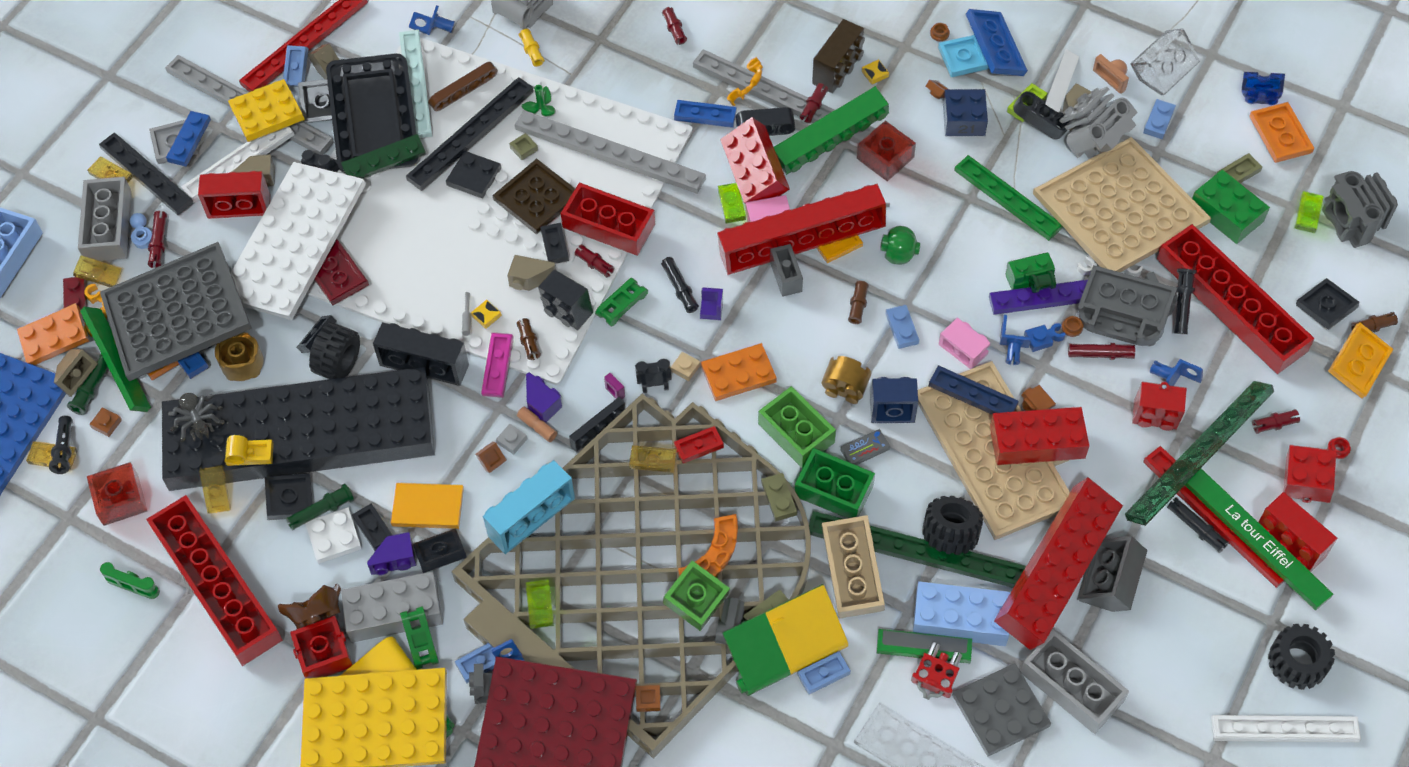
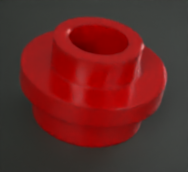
M1337 437L1330 440L1327 450H1335L1336 459H1344L1349 455L1351 447L1345 438Z

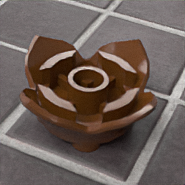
M335 584L333 588L323 585L309 600L293 602L292 604H278V610L282 615L289 618L297 629L341 613L338 605L341 587L339 584Z

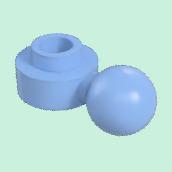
M135 213L130 217V224L135 228L131 234V240L137 248L145 249L148 248V244L151 242L152 232L145 227L147 223L146 217L142 213Z

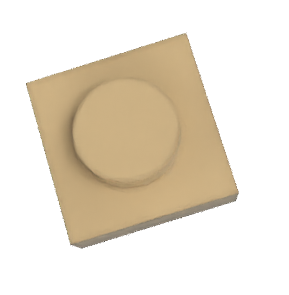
M681 352L671 366V372L690 381L701 364L699 360Z

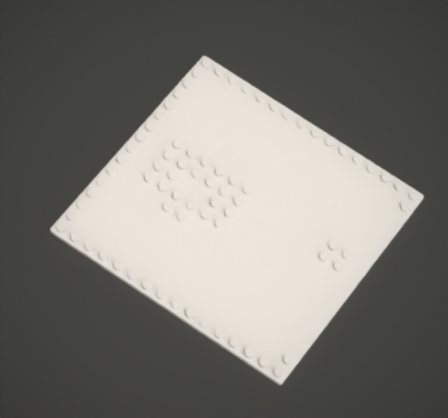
M420 38L428 101L432 95L486 62H492L498 72L494 78L440 111H434L429 105L432 137L420 138L426 155L419 157L417 164L411 167L386 169L362 178L366 185L337 239L365 276L369 286L335 305L380 322L395 323L400 327L415 328L424 333H435L444 338L458 339L464 342L466 353L487 360L491 333L512 334L514 339L509 368L524 374L530 372L535 377L539 376L546 382L559 385L596 316V309L603 303L629 253L562 227L569 261L555 264L556 271L588 289L593 314L578 331L571 326L566 327L556 317L552 318L544 312L538 287L530 291L516 290L513 287H509L507 274L514 255L547 261L541 231L536 235L493 200L492 195L536 158L574 188L580 182L651 209L661 193L665 182L529 134L527 135L538 145V151L521 160L510 149L509 143L525 134L515 130V123L524 111L521 107L522 104L529 101L536 103L534 87L536 85H541L542 88L547 86L551 92V102L546 105L553 106L556 112L551 116H542L541 109H539L535 113L536 115L673 163L677 162L693 131L692 126ZM400 45L396 53L402 55ZM520 77L533 86L534 92L467 150V152L501 163V170L495 176V180L490 188L487 189L483 199L446 185V179L460 158L422 191L407 181L406 175L515 79ZM335 148L330 158L337 160ZM561 214L548 225L561 223L562 226ZM583 244L593 253L600 254L607 263L613 265L615 268L612 274L609 271L607 272L611 276L606 278L596 269L589 268L586 262L575 256L577 248L580 251L582 250L578 246ZM313 281L306 295L330 303L317 283ZM465 292L470 293V313L485 300H488L501 312L502 316L487 329L471 316L470 335H462ZM523 318L530 320L532 331L537 336L536 343L541 356L537 359L535 353H533L535 360L527 359L525 348L520 342L521 336L516 323L518 320H521L524 326Z

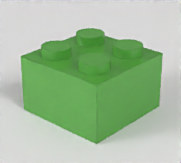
M692 560L665 594L663 604L701 631L728 596L730 588Z

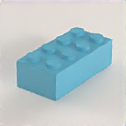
M554 460L549 464L543 465L537 474L532 478L525 479L518 489L506 494L499 504L490 507L485 512L483 520L488 537L506 555L575 499L572 478Z

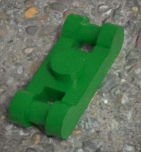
M630 278L596 309L595 314L600 318L606 319V323L612 327L632 306L647 296L648 289L644 286L640 287L634 278ZM611 307L614 309L612 313L608 311Z
M105 562L100 566V572L109 584L149 599H155L159 596L160 590L152 578L145 577L140 579L133 572L127 571L124 573L116 570L110 562Z
M418 607L416 611L409 613L407 611L400 612L415 668L421 669L423 665L432 663V665L438 664L439 660L424 607ZM419 619L420 625L412 628L410 622ZM428 649L429 654L420 656L419 652Z

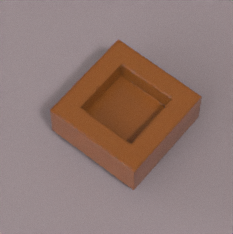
M929 80L926 84V87L931 90L930 94L937 99L944 98L945 89H948L937 80Z
M102 407L89 425L92 429L110 437L122 419L119 415Z
M493 441L475 454L488 473L507 461L496 442Z
M660 685L636 686V712L661 711Z

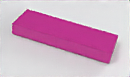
M491 333L481 391L482 396L504 398L514 339L512 334Z

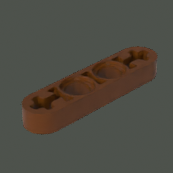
M486 62L432 95L428 103L434 111H440L494 78L498 70L492 62Z

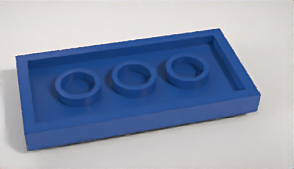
M969 9L966 17L991 73L1024 76L1028 70L1002 13Z

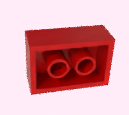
M262 171L200 174L198 196L208 219L263 216L270 204L271 195Z
M1284 492L1265 508L1258 522L1310 572L1327 557L1338 539Z

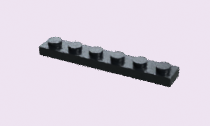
M115 132L99 143L101 150L176 215L181 214L193 204L191 197Z

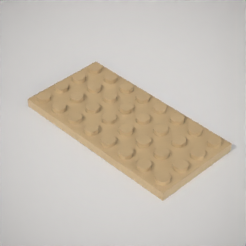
M993 361L959 374L1014 398ZM929 386L918 390L919 407L973 503L982 512V518L994 540L1058 514L1070 492L1052 461L996 465L990 430L991 414ZM1019 405L1017 406L1015 412L1022 411Z

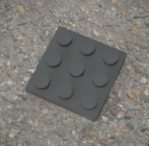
M1016 663L958 689L952 694L987 757L1051 726L1049 718Z

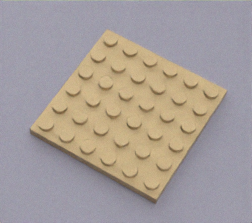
M1132 137L1117 144L1112 150L1098 154L1033 190V195L1100 267L1117 272H1122L1160 250L1163 243L1191 224L1200 229L1209 224L1211 220L1208 214Z

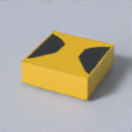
M879 59L862 67V73L872 85L889 77V72Z
M485 300L471 312V316L485 329L502 316L501 312L488 300Z

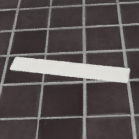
M1067 49L1045 103L1057 112L1060 111L1079 56Z

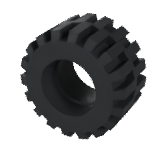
M333 322L324 326L315 338L309 357L311 372L327 379L346 377L354 367L359 354L360 336L358 332Z
M941 496L940 499L935 498L933 502L928 504L922 535H924L925 541L929 542L928 545L935 547L937 551H944L946 554L954 553L955 555H960L961 552L964 554L968 553L969 550H973L978 544L983 525V514L979 511L978 506L973 505V502L969 500H964L962 497Z
M1298 623L1293 624L1292 627L1287 626L1278 634L1270 648L1268 659H1270L1269 667L1274 668L1273 675L1275 677L1279 676L1281 683L1287 682L1289 687L1293 689L1295 686H1298L1300 690H1304L1306 686L1310 689L1316 684H1320L1334 664L1335 659L1333 656L1335 655V650L1330 649L1333 645L1331 640L1327 641L1325 639L1327 635L1324 632L1320 634L1318 632L1319 628L1314 626L1311 629L1309 624H1303L1300 627ZM1296 648L1305 651L1311 657L1313 664L1299 663L1292 657L1290 649Z

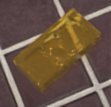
M101 156L87 170L91 176L97 179L125 177L129 183L133 178L130 172Z
M80 255L73 276L112 287L117 284L122 268Z
M33 441L26 459L27 463L49 467V463L52 460L51 449L55 444ZM70 447L72 455L68 460L70 463L69 470H71L77 454L76 447Z
M632 445L629 469L674 473L677 449Z
M223 466L200 469L207 513L230 511L231 504Z

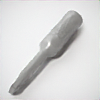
M465 292V312L462 314V335L464 336L470 335L471 330L469 292Z

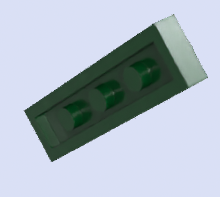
M416 134L341 162V165L346 175L362 179L426 155L419 135Z

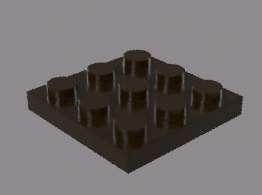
M536 158L492 196L497 204L537 235L541 231V226L550 224L561 214L575 188Z

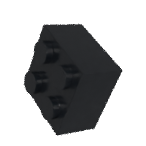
M555 269L538 286L544 312L552 318L556 317L566 327L571 326L578 331L593 314L588 289Z

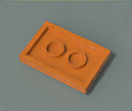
M1289 102L1251 111L1249 117L1275 163L1313 153L1314 146Z
M76 303L17 329L26 363L37 365L90 341L80 307Z
M762 343L701 362L702 370L715 401L777 382L776 375Z

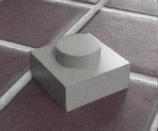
M509 424L496 438V443L514 455L527 440V435Z

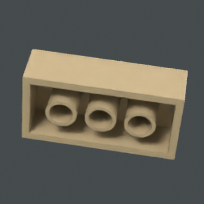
M868 515L822 523L838 618L884 611L885 603Z

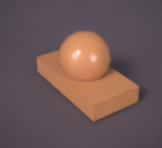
M1102 54L1098 55L1095 58L1093 71L1120 94L1126 91L1129 77L1125 75L1128 70L1127 64L1120 59L1110 62Z

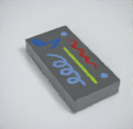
M878 429L841 446L840 450L847 462L858 465L890 450V445L881 430Z

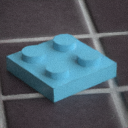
M975 35L939 43L938 48L950 77L989 69Z

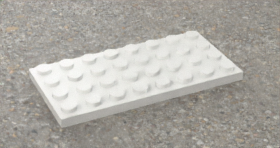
M296 162L292 163L231 271L244 307L289 320L293 319L366 185L364 179Z

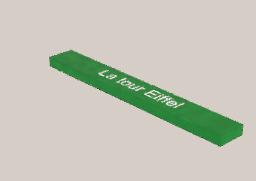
M1196 466L1182 477L1181 482L1315 611L1332 598L1334 594L1201 467Z

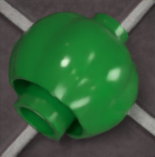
M896 226L889 230L888 235L883 234L880 251L886 252L885 258L890 263L902 265L908 263L914 254H919L920 242H917L915 233L910 228Z

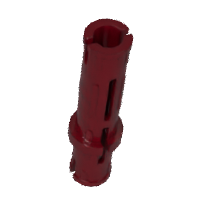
M160 211L154 212L151 242L148 244V251L150 252L148 266L150 268H153L154 261H156L155 268L162 265L167 213L162 211L161 218H159Z
M1069 343L1068 357L1110 358V360H1115V358L1135 359V345Z

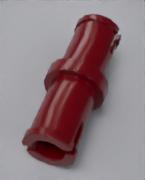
M672 7L663 9L662 15L666 20L667 29L672 33L675 43L677 45L685 43L687 37L682 29V22L677 19L674 9Z
M817 84L812 96L808 97L807 105L802 114L799 116L801 120L806 117L804 121L806 123H811L816 111L822 106V100L829 91L827 86H825L824 90L822 89L824 84Z
M583 244L578 246L582 250L580 251L577 248L575 256L586 262L589 268L596 269L606 278L611 276L607 272L609 271L611 274L614 272L615 268L613 265L607 263L600 254L593 253Z
M1297 409L1280 414L1275 412L1269 417L1253 420L1252 425L1259 426L1253 429L1256 434H1259L1260 432L1272 429L1277 431L1282 429L1283 426L1300 423V417H1293L1299 415Z

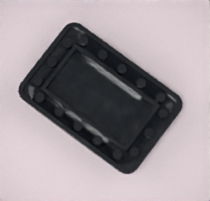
M394 53L334 60L328 63L326 67L337 164L341 172L345 173L341 162L416 135L407 60L403 55ZM419 157L389 169L414 166L418 163Z

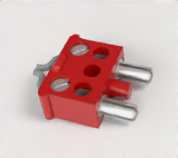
M935 642L932 643L928 654L924 653L916 673H913L911 678L912 683L917 685L918 689L923 693V698L927 700L931 697H951L952 686L960 669L957 666L962 657L959 653L955 665L953 663L958 652H954L950 663H947L949 655L946 653H941L939 659L936 658L940 645L937 644L934 650ZM923 688L928 689L937 694L932 693L927 696V692Z

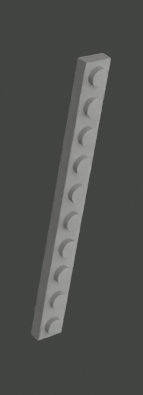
M704 49L693 62V68L741 90L750 85V80L755 74ZM761 76L758 84L748 92L779 108H791L797 116L802 114L807 105L808 97ZM822 104L811 122L818 121L835 109ZM870 126L865 131H859L850 140L867 147L876 134V128Z
M177 55L165 67L170 75L229 107L228 100L248 93L180 55ZM302 121L289 126L295 134L290 140L308 150H312L316 154L323 155L334 143L332 137Z
M525 110L515 123V130L698 194L706 180L705 173Z

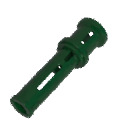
M100 354L97 360L98 364L88 375L83 385L77 388L73 400L67 404V408L75 414L84 415L88 403L95 398L94 391L108 369L102 354Z
M342 484L340 489L330 494H324L322 500L287 517L286 521L290 523L288 525L293 531L329 510L334 512L337 510V507L346 502H353L354 497L346 484Z

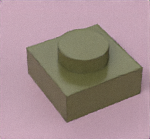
M526 133L509 143L510 149L521 160L538 151V145Z

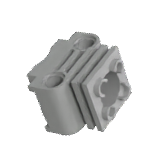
M491 0L494 14L498 13L520 25L521 29H525L526 26L531 28L536 23L538 18L553 5V0Z
M1108 87L1100 90L1096 88L1091 91V94L1087 95V93L1081 95L1076 100L1078 103L1074 107L1070 106L1064 111L1065 115L1059 121L1064 123L1071 120L1065 126L1066 130L1075 127L1067 136V144L1077 158L1081 157L1084 153L1088 158H1091L1099 151L1107 152L1112 150L1118 144L1122 135L1130 132L1136 126L1132 118L1138 112L1129 100L1121 97L1110 101L1114 97L1113 93L1104 96L1110 90Z

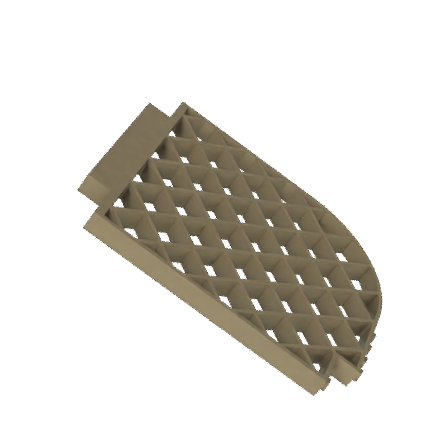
M642 393L562 468L572 479L595 478V499L573 500L555 514V536L529 537L509 551L515 552V575L482 576V561L491 553H503L489 537L451 572L454 581L479 603L463 620L466 629L484 645L489 643L495 648L512 639L527 662L574 669L567 661L597 660V673L602 674L603 660L639 658V684L636 686L660 685V696L681 695L682 713L673 722L646 723L645 712H640L639 725L630 718L627 736L654 759L738 672L734 660L728 666L726 664V654H731L727 645L715 643V641L684 643V620L666 605L643 606L642 583L673 582L679 578L678 568H682L681 545L712 543L715 529L680 531L679 509L714 508L715 518H718L719 507H754L755 528H738L737 542H756L757 564L726 565L716 576L721 582L722 579L758 578L759 601L745 602L743 616L764 601V577L801 576L790 599L803 593L809 573L811 537L805 510L799 497L787 480L786 483L795 504L801 526L760 527L759 506L769 505L765 492H758L756 470L758 469L766 477L780 474V472L762 458L753 446H747L735 432L727 430L719 419L712 418L702 406L698 407L692 402L674 418L668 410L664 411L653 398H648ZM645 410L664 426L638 427V415ZM694 418V419H695L696 421H698L701 425H686V424L689 423V422ZM633 420V428H625ZM715 426L722 441L741 456L738 458H716L715 451L712 452V459H694L682 464L681 460H677L674 441ZM672 440L673 460L639 462L638 442ZM633 442L634 462L600 463V450L608 443ZM594 457V464H587ZM751 471L753 492L718 493L717 473ZM713 473L714 494L679 495L678 474ZM673 475L674 495L640 497L639 476ZM634 476L635 497L601 499L600 478ZM675 509V531L641 533L640 511ZM635 511V533L601 534V513ZM595 513V535L562 536V514ZM804 539V562L762 564L761 541ZM676 545L677 568L642 569L641 546ZM636 547V569L602 571L601 548ZM596 549V571L562 573V550ZM555 550V573L522 574V552ZM475 569V577L472 578L468 574ZM637 583V607L602 608V585ZM596 585V609L562 610V586ZM556 587V610L522 612V588ZM515 588V612L512 614L487 590ZM723 602L712 615V617H719L720 622L724 606ZM679 618V643L644 644L643 620ZM638 620V645L603 646L602 622ZM597 622V647L562 648V623ZM556 624V649L553 650L526 625ZM506 648L500 654L506 655L512 651V648ZM721 654L722 672L714 680L686 682L685 656ZM680 656L681 682L645 683L644 658ZM700 694L687 707L686 695ZM660 735L656 740H654V739L651 737V736Z

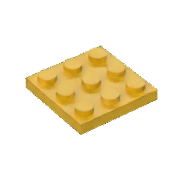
M284 79L228 100L247 142L305 120Z

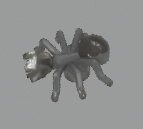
M185 393L179 399L182 409L174 407L173 412H168V416H176L177 412L185 415V417H178L174 420V426L170 428L171 432L178 428L179 422L188 421L181 428L180 442H184L186 429L189 426L193 427L190 431L193 440H196L194 432H196V435L201 440H204L203 434L209 438L207 427L210 428L211 432H214L211 423H205L208 418L224 425L225 422L218 419L214 414H204L209 409L214 411L223 410L222 406L216 407L213 404H208L202 409L203 402H208L213 398V394H209L207 397L202 395L200 400H198L194 393Z

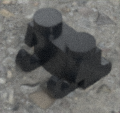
M305 150L301 155V163L304 165L333 172L339 171L337 160L330 158L329 155H319L313 153L312 150Z
M660 359L656 363L648 364L641 361L635 365L637 384L642 385L643 393H647V387L664 385V391L669 390L668 381L672 379L669 360Z

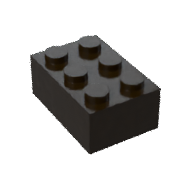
M845 19L840 22L813 58V85L817 86L818 83L824 84L822 89L827 86L828 92L832 94L837 87L840 88L842 86L845 76L852 72L856 61H860L864 54V50H862L865 41L863 27Z

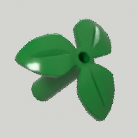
M536 85L534 89L537 102L529 101L521 106L525 111L533 114L541 109L542 116H551L556 112L553 106L546 105L551 102V92L547 86L542 88L541 85Z

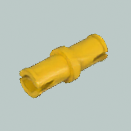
M529 29L521 30L518 35L524 45L525 53L529 55L533 66H541L545 60L539 51L538 42L534 40Z

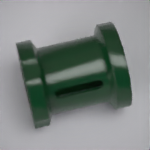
M1048 270L1044 274L1029 276L1030 287L1033 293L1046 288H1056V278L1052 270Z

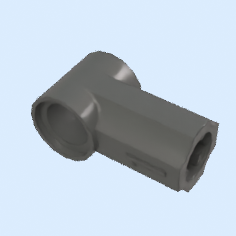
M733 597L725 599L721 622H718L715 643L727 645L722 632L741 624L745 602Z

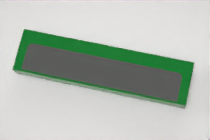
M879 629L876 654L922 658L924 653L928 654L932 643L935 642L934 650L937 644L940 645L936 658L939 659L941 653H946L949 655L947 661L951 662L954 652H958L954 662H956L960 653L962 657L959 663L970 664L972 639Z

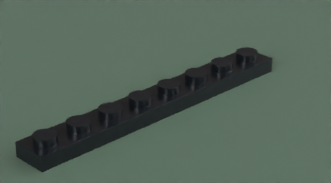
M520 77L515 79L406 175L407 181L421 191L460 158L464 151L469 150L534 92L533 86Z

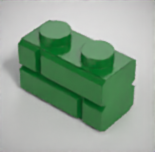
M1046 252L1009 261L1005 275L1011 290L1030 287V275L1044 274L1048 270H1052L1055 273V266L1050 254Z

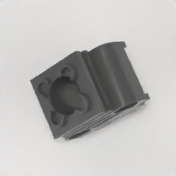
M1355 171L1335 175L1334 179L1336 182L1330 190V195L1324 199L1326 203L1322 211L1326 218L1334 225L1336 234L1341 242L1349 240L1353 248L1366 245L1372 241L1380 227L1382 230L1387 228L1398 206L1397 199L1391 194L1385 180L1381 178L1378 172L1374 173L1373 176L1366 175L1365 180L1360 173Z

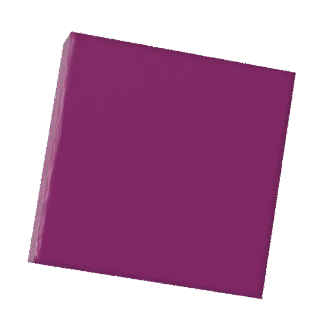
M611 373L607 374L604 377L605 389L615 399L618 397L624 399V386Z

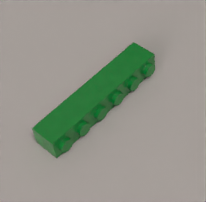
M874 86L774 146L785 174L798 171L802 165L815 161L822 153L833 150L837 144L850 140L854 134L859 131H865L874 122L886 118L889 114V103L877 87Z

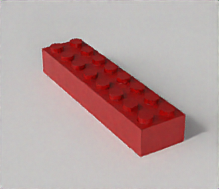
M877 183L717 232L720 257L727 275L769 263L770 249L791 244L794 254H798L886 227V202Z
M1193 224L1161 245L1157 260L1177 279H1179V273L1177 272L1179 268L1197 270V274H1194V295L1276 374H1279L1309 352L1315 338Z
M1089 477L1075 485L994 622L1029 650L1045 643L1123 505Z
M187 495L146 519L242 666L283 641L278 630Z

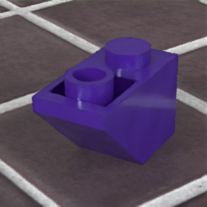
M528 372L526 374V401L528 409L546 423L562 408L561 395L555 388L550 389L541 377H535Z
M410 532L387 536L367 561L371 575H385L389 571H405L417 566Z

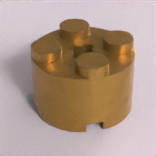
M247 332L226 339L215 346V357L222 373L228 380L245 381L260 375L264 362L263 355L257 340Z
M838 356L837 360H834V357H832L821 384L826 389L825 394L832 398L842 396L845 397L847 402L857 404L863 398L872 374L871 370L868 367L866 370L861 367L862 363L855 359Z

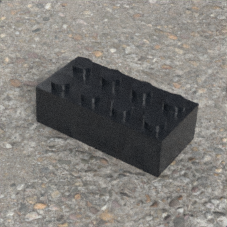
M382 322L373 342L380 366L394 370L425 367L428 378L461 386L469 366L464 342L455 338L448 339L435 333L428 334L415 328L408 329L400 327L395 323L388 324Z

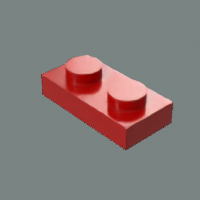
M713 426L674 441V447L682 464L723 449L724 443L716 427Z

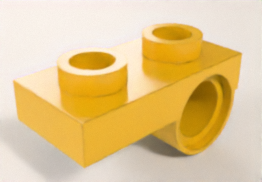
M240 435L229 436L226 444L225 463L227 466L272 464L273 441H248L247 438Z

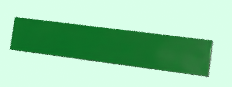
M967 155L955 166L954 171L1048 241L1062 229L1063 226L1054 217L971 156Z
M84 306L80 310L81 315L129 410L148 412L151 406L137 378L129 381L125 375L111 327L102 310Z

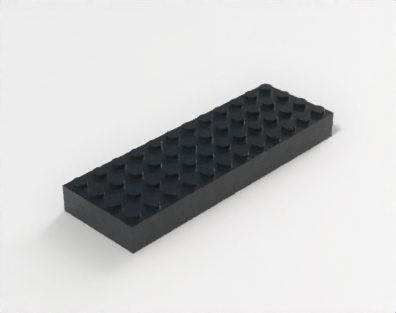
M425 367L215 394L208 402H203L202 409L208 404L215 405L217 410L209 409L204 415L214 414L220 419V422L216 423L210 418L202 420L204 428L200 427L198 430L193 424L186 429L185 438L181 437V428L189 421H181L177 427H174V420L178 417H185V415L178 412L176 416L168 415V412H173L174 407L182 409L179 399L162 401V479L169 491L263 479L268 476L300 474L435 455L429 380ZM233 435H240L247 438L248 441L272 440L274 444L272 464L227 466L225 463L227 438Z

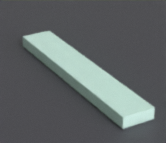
M419 30L399 32L401 53L407 60L416 134L419 135V138L432 137Z

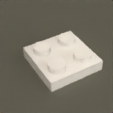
M349 507L305 523L318 564L362 549Z

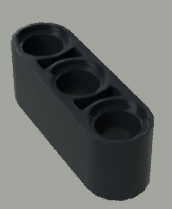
M1023 92L1013 105L1014 112L1050 138L1060 139L1067 132L1065 126L1070 120L1061 123L1059 120L1065 114L1047 106L1046 102L1034 93Z
M788 107L744 110L736 114L737 127L753 117L765 125L769 136L786 135L795 131L794 113Z

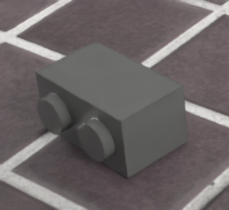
M791 244L770 249V264L782 297L802 292L803 276Z

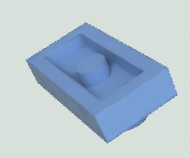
M287 45L283 79L288 86L298 87L299 82H305L309 48Z
M1156 99L1143 133L1163 140L1176 105Z
M907 305L886 309L885 314L898 349L918 345L919 337Z
M489 643L455 661L466 684L469 683V672H474V664H483L484 673L494 669L496 658L491 651L493 647Z
M838 651L798 671L797 675L810 695L850 675L851 670Z

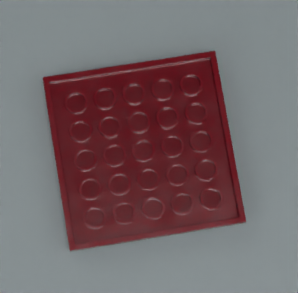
M496 657L474 767H622L637 679Z

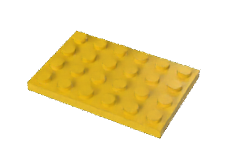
M446 668L304 679L300 767H407L446 764Z

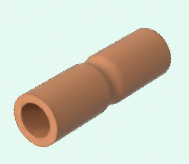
M524 406L518 411L517 417L530 428H533L545 440L552 442L556 438L557 431L540 420L527 407Z

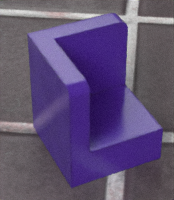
M703 287L701 290L700 319L721 320L723 289Z

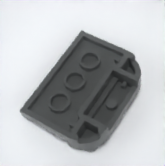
M1093 265L1079 303V318L1082 321L1083 328L1092 333L1134 345L1153 346L1164 333V327L1174 302L1177 288Z

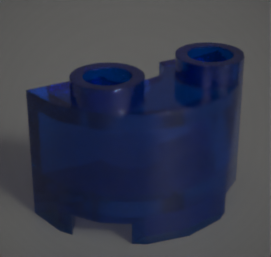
M1244 72L1241 90L1245 101L1248 104H1277L1278 99L1283 94L1285 73H1271L1269 76L1264 77L1259 75L1258 72Z

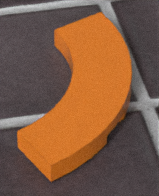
M736 514L714 518L715 531L711 547L704 556L695 561V563L714 577L726 567L735 550L738 536ZM687 566L678 568L679 576L682 574V572L686 569Z

